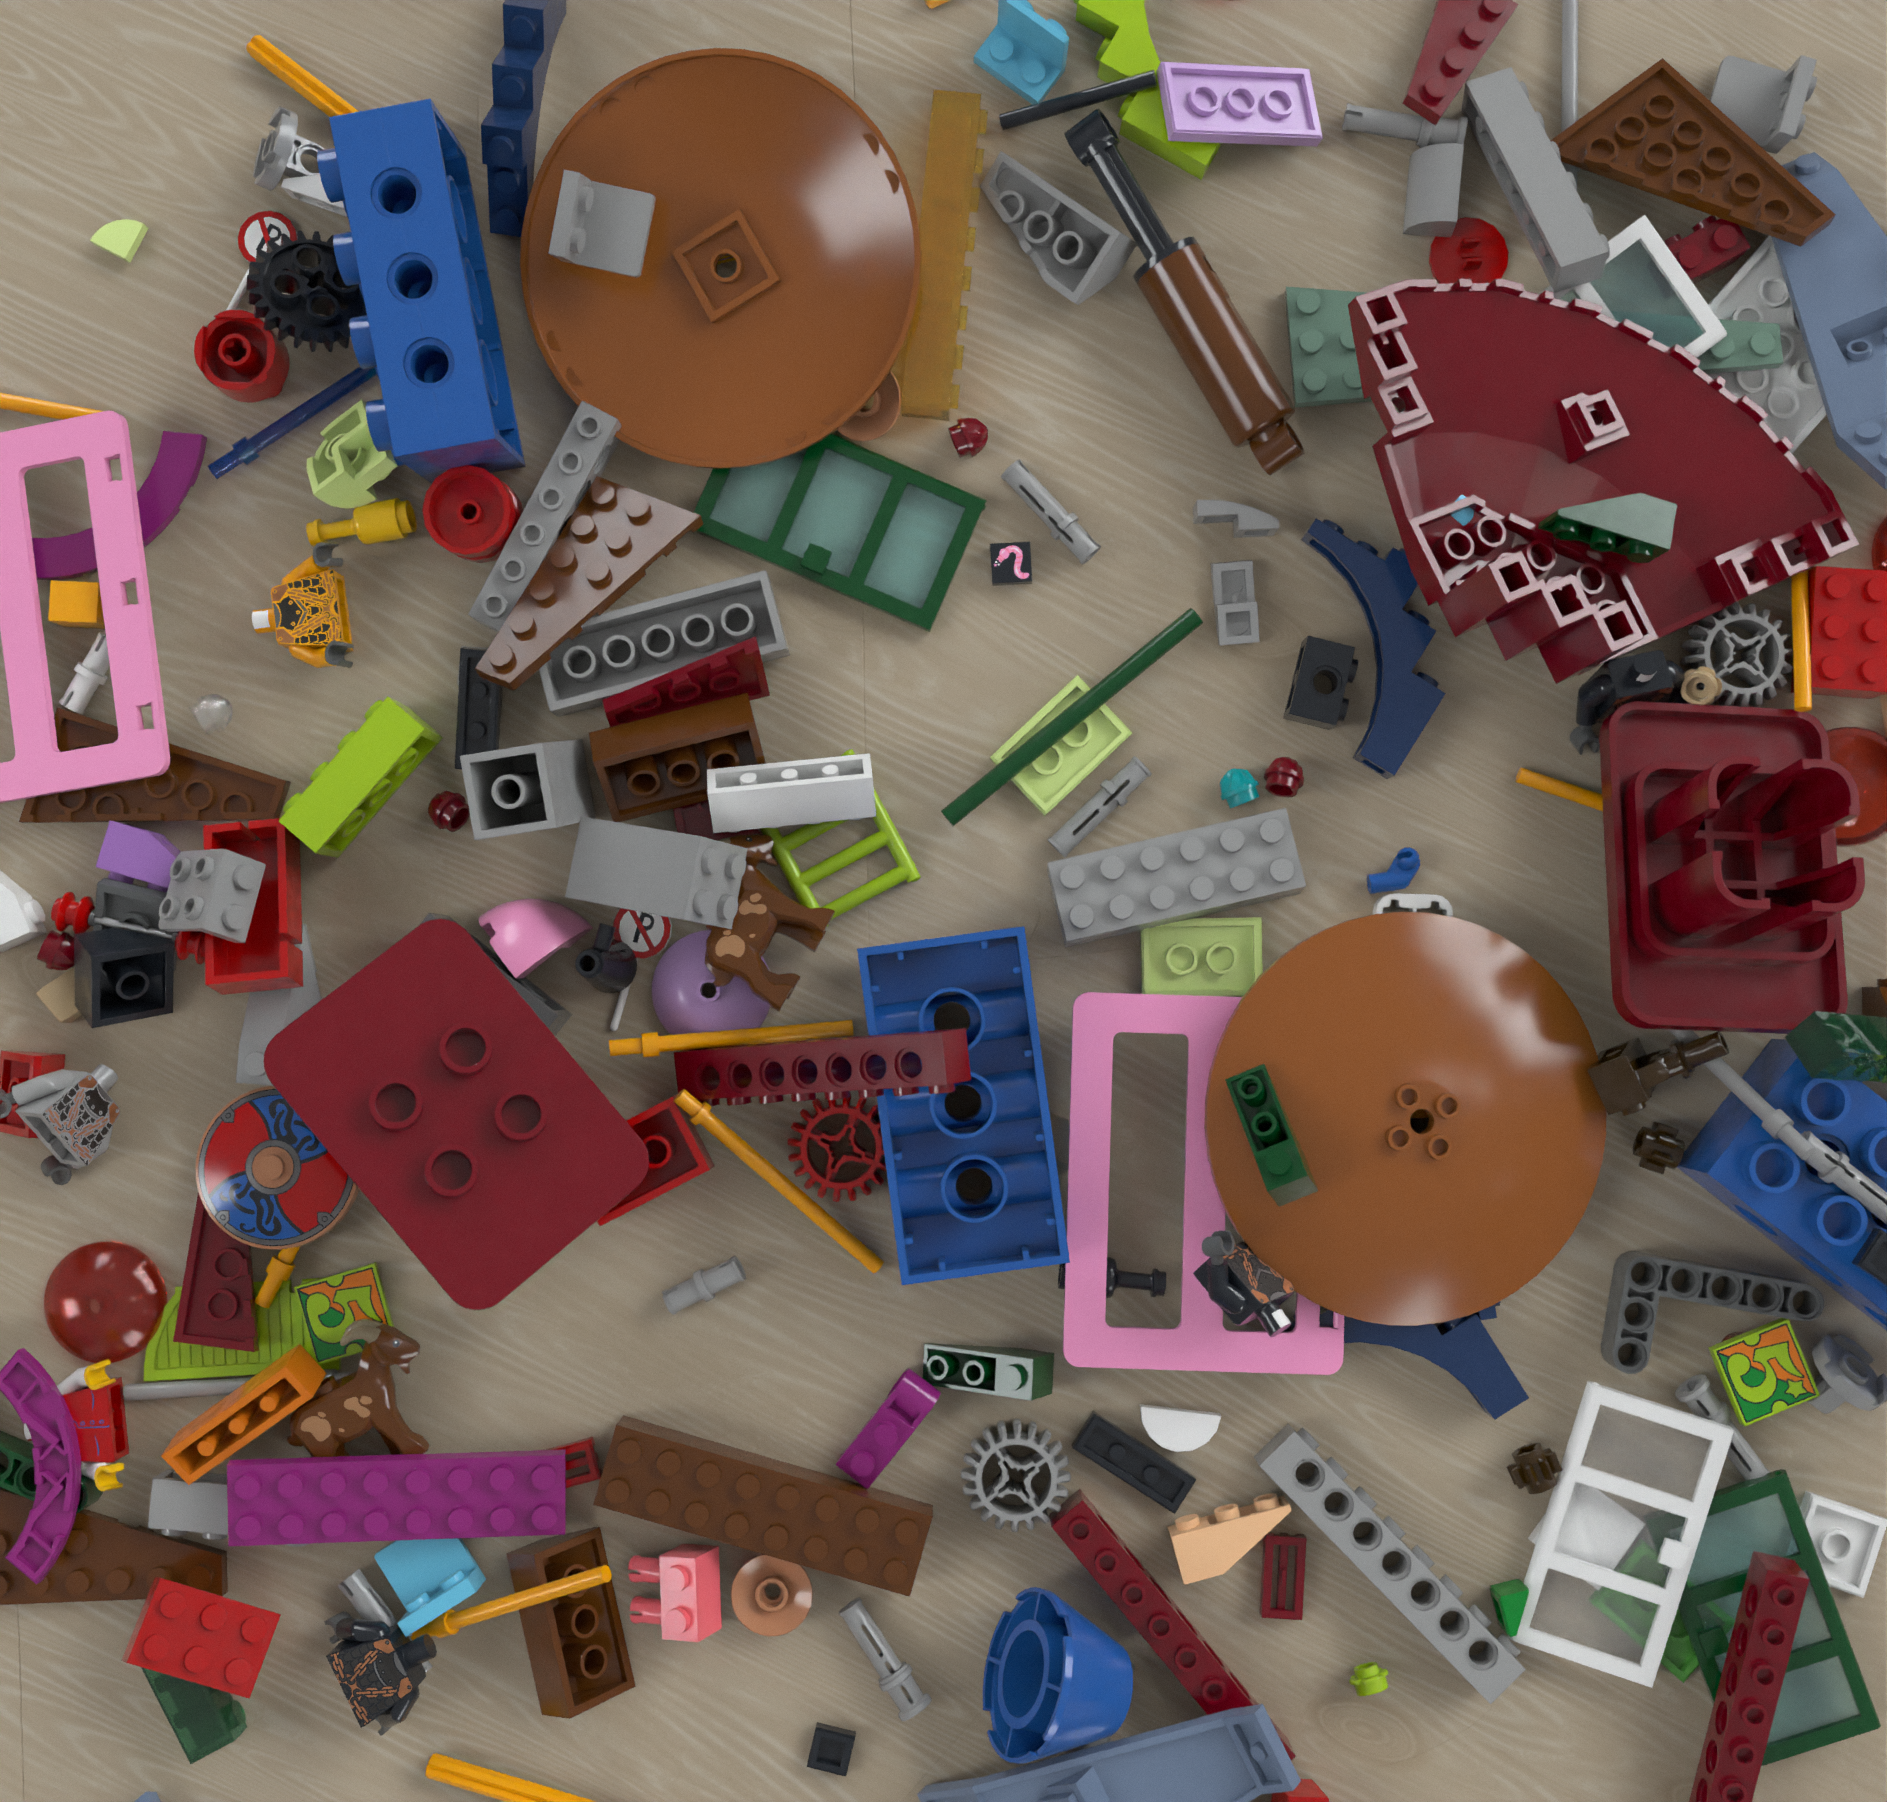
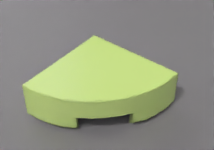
M116 220L101 227L92 236L90 241L103 250L130 263L149 228L135 220Z

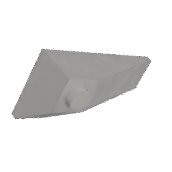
M1002 151L980 185L1002 220L1008 224L1019 240L1021 248L1030 256L1038 268L1039 274L1045 283L1077 305L1116 279L1137 246L1135 241Z
M302 924V944H294V946L303 951V987L249 993L239 1043L236 1083L273 1086L264 1069L263 1061L267 1045L277 1033L323 999L320 996L315 974L317 968L306 924Z

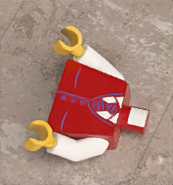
M109 1359L87 1367L78 1368L57 1385L71 1413L78 1436L81 1474L94 1480L96 1487L100 1491L123 1488V1483L117 1481L116 1472L124 1470V1464H110L109 1462H115L129 1454L122 1376L111 1379L107 1376L105 1367L111 1364ZM25 1423V1424H24V1434H25V1437H26V1439H27L28 1441H32L30 1432H29L28 1427H27V1425H26V1423Z

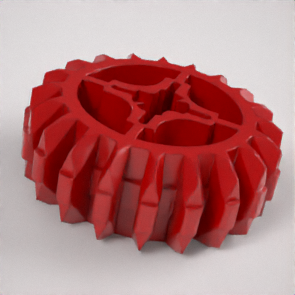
M851 1092L849 1098H843V1104H837V1099L828 1100L829 1106L826 1108L819 1098L813 1100V1107L817 1113L813 1115L808 1109L803 1108L800 1111V1115L807 1121V1124L793 1122L791 1126L794 1131L801 1133V1138L790 1137L787 1141L788 1145L800 1148V1152H793L788 1156L790 1162L802 1160L803 1163L802 1166L794 1170V1175L799 1177L808 1172L811 1177L806 1180L804 1187L808 1190L815 1181L820 1183L821 1187L817 1193V1196L820 1198L825 1196L828 1188L834 1189V1202L840 1201L842 1190L846 1189L849 1200L855 1201L857 1199L855 1187L858 1186L861 1187L866 1196L870 1195L872 1189L867 1181L872 1179L881 1186L884 1183V1178L877 1170L880 1168L886 1171L885 1160H882L884 1148L880 1120L877 1122L873 1118L879 1112L878 1104H875L868 1113L862 1109L866 1104L867 1098H859L857 1106L850 1105ZM840 1113L850 1114L844 1128L839 1132L831 1133L814 1128L820 1120L827 1116ZM860 1120L867 1124L874 1135L876 1154L868 1152L867 1149L860 1146L856 1141L855 1134ZM848 1128H851L848 1137L851 1142L848 1146L853 1145L854 1152H845L839 1158L837 1164L833 1165L836 1154H834L836 1148L831 1147L832 1142L830 1141H839L842 1136H845ZM810 1139L825 1148L828 1153L829 1160L824 1173L816 1167L809 1151ZM846 1161L862 1162L870 1166L857 1177L851 1179L835 1178L840 1166Z

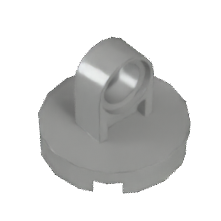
M279 106L268 123L275 130L270 131L267 139L262 138L253 171V177L256 178L254 184L270 191L276 187L282 175L295 178L319 174V172H309L302 166L301 155L309 154L317 159V152L324 150L317 143L296 135L298 115Z
M1828 1334L1814 1345L1812 1354L1815 1365L1820 1372L1814 1379L1820 1396L1808 1400L1809 1404L1822 1413L1828 1414L1845 1401L1867 1411L1877 1409L1887 1401V1377L1884 1373L1877 1377L1874 1370L1869 1366L1874 1359L1860 1345L1840 1334L1833 1339Z

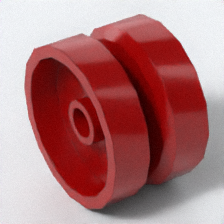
M465 465L450 468L435 478L426 491L422 512L425 527L436 543L464 560L486 563L496 561L500 556L523 512V507L514 490L484 468ZM477 511L475 517L472 518L473 513Z

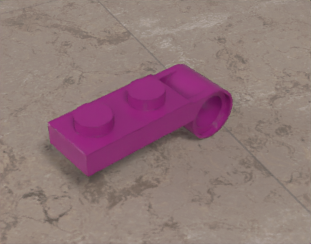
M907 1368L894 1384L883 1403L840 1455L835 1465L868 1489L930 1412L940 1397L941 1392L910 1368Z

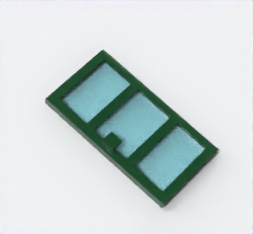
M830 434L822 441L796 454L773 462L749 467L713 468L694 510V513L701 515L703 525L695 532L930 632L979 518L986 508L987 500L834 434Z
M1776 1470L1767 1473L1765 1476L1749 1479L1716 1490L1678 1606L1681 1620L1689 1636L1693 1652L1697 1657L1698 1666L1713 1705L1752 1553L1757 1551L1795 1560L1810 1579L1761 1766L1880 1728L1881 1724L1786 1470ZM1661 1509L1643 1515L1658 1556L1664 1537L1679 1541L1686 1517ZM1662 1564V1569L1667 1579L1670 1567Z

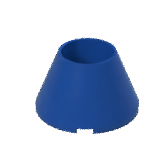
M1038 1587L1023 1590L1016 1596V1600H1019L1015 1608L1012 1612L1004 1611L996 1626L988 1650L983 1679V1710L990 1711L993 1730L987 1731L989 1740L995 1752L1002 1759L1017 1764L1029 1763L1112 1736L1119 1730L1126 1718L1133 1691L1132 1664L1127 1651L1121 1644L1050 1590Z

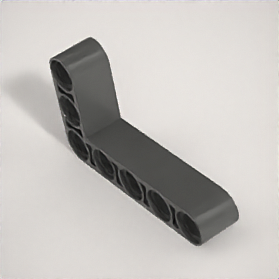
M1627 1251L1621 1254L1614 1264L1601 1341V1354L1609 1365L1624 1373L1636 1374L1641 1372L1647 1366L1650 1358L1660 1296L1798 1321L1817 1319L1824 1309V1298L1816 1287L1794 1279ZM1642 1262L1645 1267V1273L1640 1280L1634 1282L1631 1277V1270L1635 1264ZM1682 1269L1685 1275L1684 1282L1680 1287L1674 1289L1671 1284L1672 1276L1676 1271ZM1722 1276L1724 1280L1723 1291L1714 1296L1712 1284L1716 1278ZM1762 1283L1764 1295L1760 1301L1754 1303L1752 1299L1753 1289ZM1802 1291L1804 1294L1803 1304L1798 1309H1794L1792 1300L1797 1292ZM1636 1302L1638 1314L1634 1320L1626 1322L1624 1317L1625 1309L1629 1304ZM1626 1343H1630L1632 1347L1630 1357L1620 1362L1618 1359L1619 1348Z

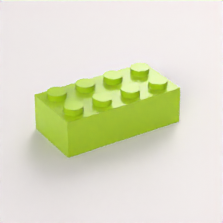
M388 696L384 701H376L365 713L364 718L366 721L357 732L354 730L349 732L337 746L339 752L329 763L327 761L323 762L315 769L310 777L312 783L302 794L298 792L293 795L283 807L285 814L279 819V822L314 853L339 858L443 739L437 731L408 706Z

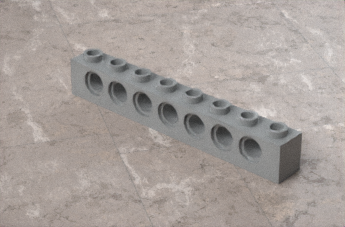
M1287 1424L1254 1456L1258 1465L1463 1677L1492 1704L1526 1670L1516 1659L1521 1653L1520 1650L1503 1633L1496 1638L1487 1627L1492 1623L1490 1619L1475 1604L1468 1609L1458 1599L1463 1594L1460 1588L1446 1574L1439 1579L1429 1569L1435 1564L1418 1545L1411 1550L1401 1540L1406 1533L1389 1515L1382 1520L1372 1510L1377 1503L1362 1487L1359 1486L1354 1491L1344 1481L1349 1474L1332 1457L1326 1462L1315 1451L1320 1446L1319 1443L1303 1427L1296 1432ZM1305 1462H1311L1315 1465V1470L1311 1477L1307 1479L1296 1478V1470L1299 1465ZM1330 1493H1343L1342 1503L1338 1507L1329 1509L1324 1506L1325 1499ZM1364 1521L1371 1523V1531L1367 1536L1363 1538L1353 1536V1531L1357 1524ZM1391 1551L1400 1552V1558L1396 1565L1392 1567L1382 1566V1560L1387 1553ZM1419 1581L1428 1582V1589L1423 1595L1418 1597L1411 1596L1414 1584ZM1456 1611L1457 1617L1451 1625H1440V1619L1444 1613ZM1485 1641V1648L1480 1654L1469 1655L1470 1646L1474 1642Z

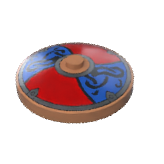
M274 1086L251 1090L229 1102L210 1122L199 1144L195 1171L197 1189L204 1208L216 1225L225 1233L252 1247L272 1250L288 1249L302 1246L321 1238L344 1219L360 1190Z

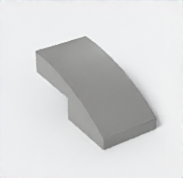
M1197 500L1192 508L1193 524L1233 522L1234 538L1274 536L1279 529V520L1256 508L1239 503L1220 500Z
M1241 560L1210 563L1218 645L1260 642L1258 605L1254 595L1253 561Z

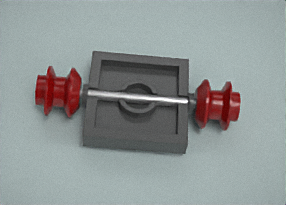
M103 878L97 883L95 906L90 896H85L80 902H76L73 892L65 893L62 898L56 899L53 904L51 919L55 921L58 931H65L71 925L73 926L74 934L85 933L93 926V931L120 928L169 938L174 942V971L176 970L177 955L180 960H185L190 954H193L197 964L202 965L205 962V932H167L159 929V907L167 892Z

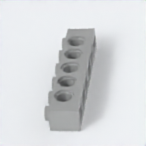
M581 401L468 614L478 623L498 633L597 476L601 477L620 441L614 436L616 431H619L622 426L617 418Z

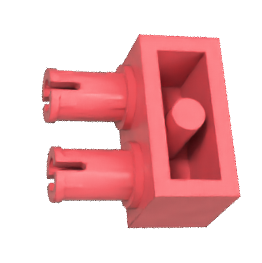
M681 1544L660 1555L659 1558L634 1555L630 1559L628 1570H637V1573L631 1572L628 1574L631 1582L660 1583V1599L643 1598L642 1596H635L632 1599L630 1611L639 1612V1614L633 1613L630 1615L632 1623L659 1624L662 1628V1639L700 1642L722 1628L719 1546Z

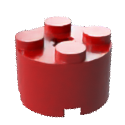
M226 310L215 315V319L206 327L203 325L196 336L194 356L199 369L214 386L228 397L247 403L259 402L279 395L289 372V354L283 340L279 341L278 335L273 330L266 331L264 329V321L260 318H255L254 314L248 311Z

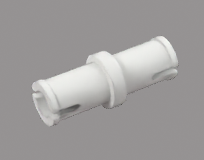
M98 633L83 663H77L74 668L77 673L64 696L59 700L61 705L81 715L84 714L85 708L99 684L104 685L108 678L105 673L110 664L105 634Z

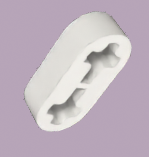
M1388 894L1380 897L1373 907V914H1382L1383 908L1389 907L1391 900L1395 901L1396 908L1417 912V909L1430 908L1431 902H1435V908L1442 910V915L1453 916L1451 904L1447 899L1439 895Z

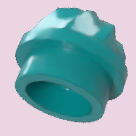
M1228 770L1220 781L1221 800L1226 799L1231 809L1260 796L1256 786L1259 783L1248 770Z

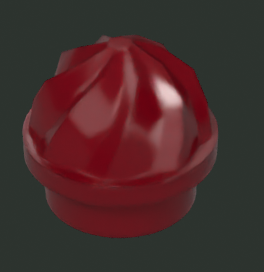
M976 418L957 419V424L948 428L955 449L960 458L968 454L974 457L985 447L988 440V429Z
M1290 757L1276 758L1269 768L1265 770L1263 776L1266 781L1265 789L1279 797L1289 798L1296 796L1298 789L1304 783L1302 767L1298 765L1296 760Z
M450 791L437 793L431 799L428 806V813L434 825L439 829H447L450 832L459 830L470 816L466 799L460 793Z
M51 930L39 950L37 960L46 963V968L50 970L70 969L74 966V937L66 931L60 934Z

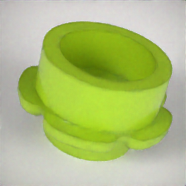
M1367 1662L1353 1668L1355 1674L1350 1677L1349 1683L1354 1685L1358 1696L1373 1695L1388 1688L1386 1676L1389 1674L1388 1670L1378 1668L1377 1662Z

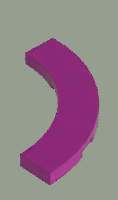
M163 431L156 461L149 476L137 492L144 547L160 535L181 510L179 507L187 496L190 487L194 486L205 454L207 437L204 435ZM92 528L62 537L32 538L37 580L71 579L98 570Z
M25 1348L17 1350L0 1371V1391L13 1405L22 1423H26L34 1445L32 1449L34 1484H37L33 1508L29 1512L23 1531L5 1558L35 1584L43 1581L56 1563L73 1527L80 1498L81 1455L74 1422L64 1397L43 1366Z

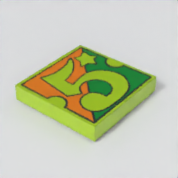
M376 1262L294 1287L313 1358L319 1365L363 1351L364 1339L353 1340L344 1346L340 1345V1340L346 1328L354 1321L370 1319L394 1327Z
M1787 1318L1776 1319L1708 1347L1738 1422L1744 1427L1820 1396Z

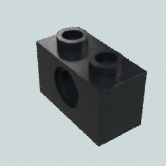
M1307 636L1301 643L1283 719L1327 730L1335 727L1337 721L1343 722L1349 705V699L1343 697L1347 682L1353 683L1358 668V660L1353 659L1355 647ZM1315 675H1325L1330 679L1332 690L1329 694H1322L1315 689L1313 683Z

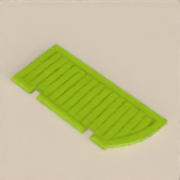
M319 1278L302 1279V1283L313 1281ZM283 1280L270 1308H264L255 1303L259 1351L256 1352L173 1342L182 1286H176L175 1294L165 1305L151 1332L145 1355L144 1381L257 1375L298 1344H301L313 1358L296 1293L292 1292L291 1280ZM264 1281L253 1282L255 1299ZM341 1358L320 1364L322 1369L339 1370L341 1369Z

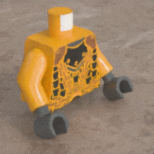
M337 542L317 543L313 549V555L283 577L281 585L271 588L273 608L252 611V623L257 634L276 632V640L279 645L289 649L292 657L315 668L331 666L351 668L353 662L346 661L344 658L345 652H351L354 648L345 578L333 569L328 570L330 567H341L343 565L342 558H332L333 549L339 546Z

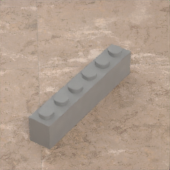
M1512 67L1466 81L1461 110L1464 116L1468 117V124L1554 292L1556 293L1602 278L1606 259L1610 256L1608 240L1605 235H1599L1593 223V214L1590 206L1582 202L1577 193V185L1573 174L1566 172L1561 162L1558 145L1556 142L1549 140L1545 132L1541 113L1534 111L1529 102V94L1525 83L1518 81Z

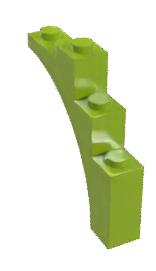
M1073 0V3L1077 4L1075 21L1106 37L1095 60L1100 62L1097 78L1109 83L1151 70L1155 72L1157 79L1156 87L1129 94L1124 100L1117 116L1122 119L1119 134L1202 180L1222 143L1168 140L1156 71L1160 65V60L1149 34L1144 0Z

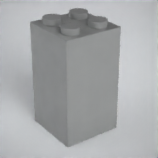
M583 739L545 742L460 756L474 840L579 823L581 816L596 819Z
M581 816L565 897L732 929L733 920L738 910L741 879L746 870L745 859L748 848L702 836Z

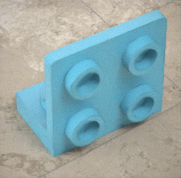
M999 0L997 25L974 55V63L1032 105L1037 104L1045 99L1065 72L1069 37L1065 29L1053 19L1045 20L1034 12L1032 5L1027 0Z
M461 1538L397 1540L378 1551L374 1556L407 1610L397 1623L405 1637L476 1593L486 1580V1577Z

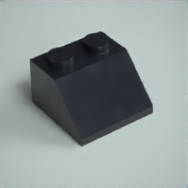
M120 928L74 934L75 1006L91 1028L173 1013L174 942L171 939Z

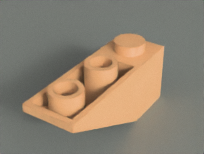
M1276 1493L1260 1495L1253 1499V1504L1238 1507L1237 1504L1222 1505L1214 1510L1215 1514L1201 1518L1197 1514H1189L1177 1518L1175 1525L1167 1526L1183 1584L1212 1578L1227 1572L1292 1511L1285 1496L1278 1497Z

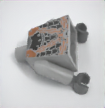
M99 1064L91 1074L83 1071L61 1069L12 1086V1092L9 1093L0 1089V1100L3 1101L0 1104V1119L9 1115L13 1104L17 1103L19 1105L15 1112L53 1154L41 1163L43 1174L47 1177L51 1176L55 1184L64 1185L71 1179V1169L79 1170L83 1166H88L92 1160L105 1153L109 1148L113 1126L120 1115V1108L107 1092L116 1083L118 1076L111 1068Z

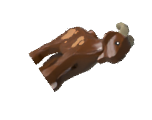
M738 835L717 840L748 848L745 859L746 870L741 879L738 910L733 920L732 929L706 925V928L711 932L706 940L704 964L715 977L713 984L716 987L726 986L734 977L740 978L749 986L755 996L780 1012L786 998H790L801 976L794 973L776 974L769 971L761 959L762 955L767 950L775 933L787 936L815 952L826 933L824 930L831 921L835 911L823 907L811 909L791 900L756 868L760 863L774 867L778 865L771 855L774 841L770 836Z
M370 1319L354 1321L346 1328L340 1340V1345L344 1346L353 1340H365L357 1371L338 1380L334 1376L323 1379L315 1395L298 1407L291 1416L290 1430L292 1435L287 1437L288 1443L298 1447L304 1446L311 1454V1457L350 1456L345 1449V1443L366 1434L374 1427L381 1435L391 1455L423 1454L427 1452L430 1446L422 1435L413 1432L399 1413L396 1403L395 1382L390 1368L391 1365L397 1364L406 1374L410 1373L409 1363L419 1355L420 1344L395 1327Z

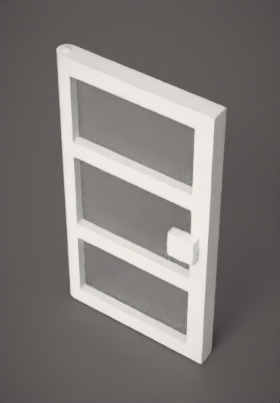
M1587 1381L1561 1463L1563 1471L1558 1473L1557 1485L1553 1488L1525 1576L1524 1584L1528 1587L1529 1594L1517 1636L1513 1637L1507 1635V1638L1652 1688L1734 1430L1730 1426L1621 1392L1596 1382Z

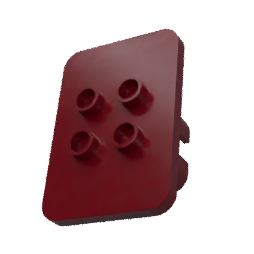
M1640 701L1629 702L1619 707L1604 720L1599 733L1612 999L1619 1015L1629 1024L1643 1029L1810 1035L1836 1026L1845 1016L1848 1006L1841 912L1851 908L1860 900L1865 888L1864 859L1862 857H1852L1838 864L1835 828L1860 816L1859 794L1852 775L1843 766L1830 760L1829 739L1824 726L1810 713L1797 712L1795 709Z
M434 919L420 924L277 1033L267 1045L264 1053V1069L272 1085L447 1295L457 1305L468 1310H486L500 1303L634 1191L643 1181L648 1171L649 1155L641 1138L462 926L450 920Z

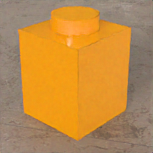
M51 580L48 621L63 627L105 629L100 584L98 582Z

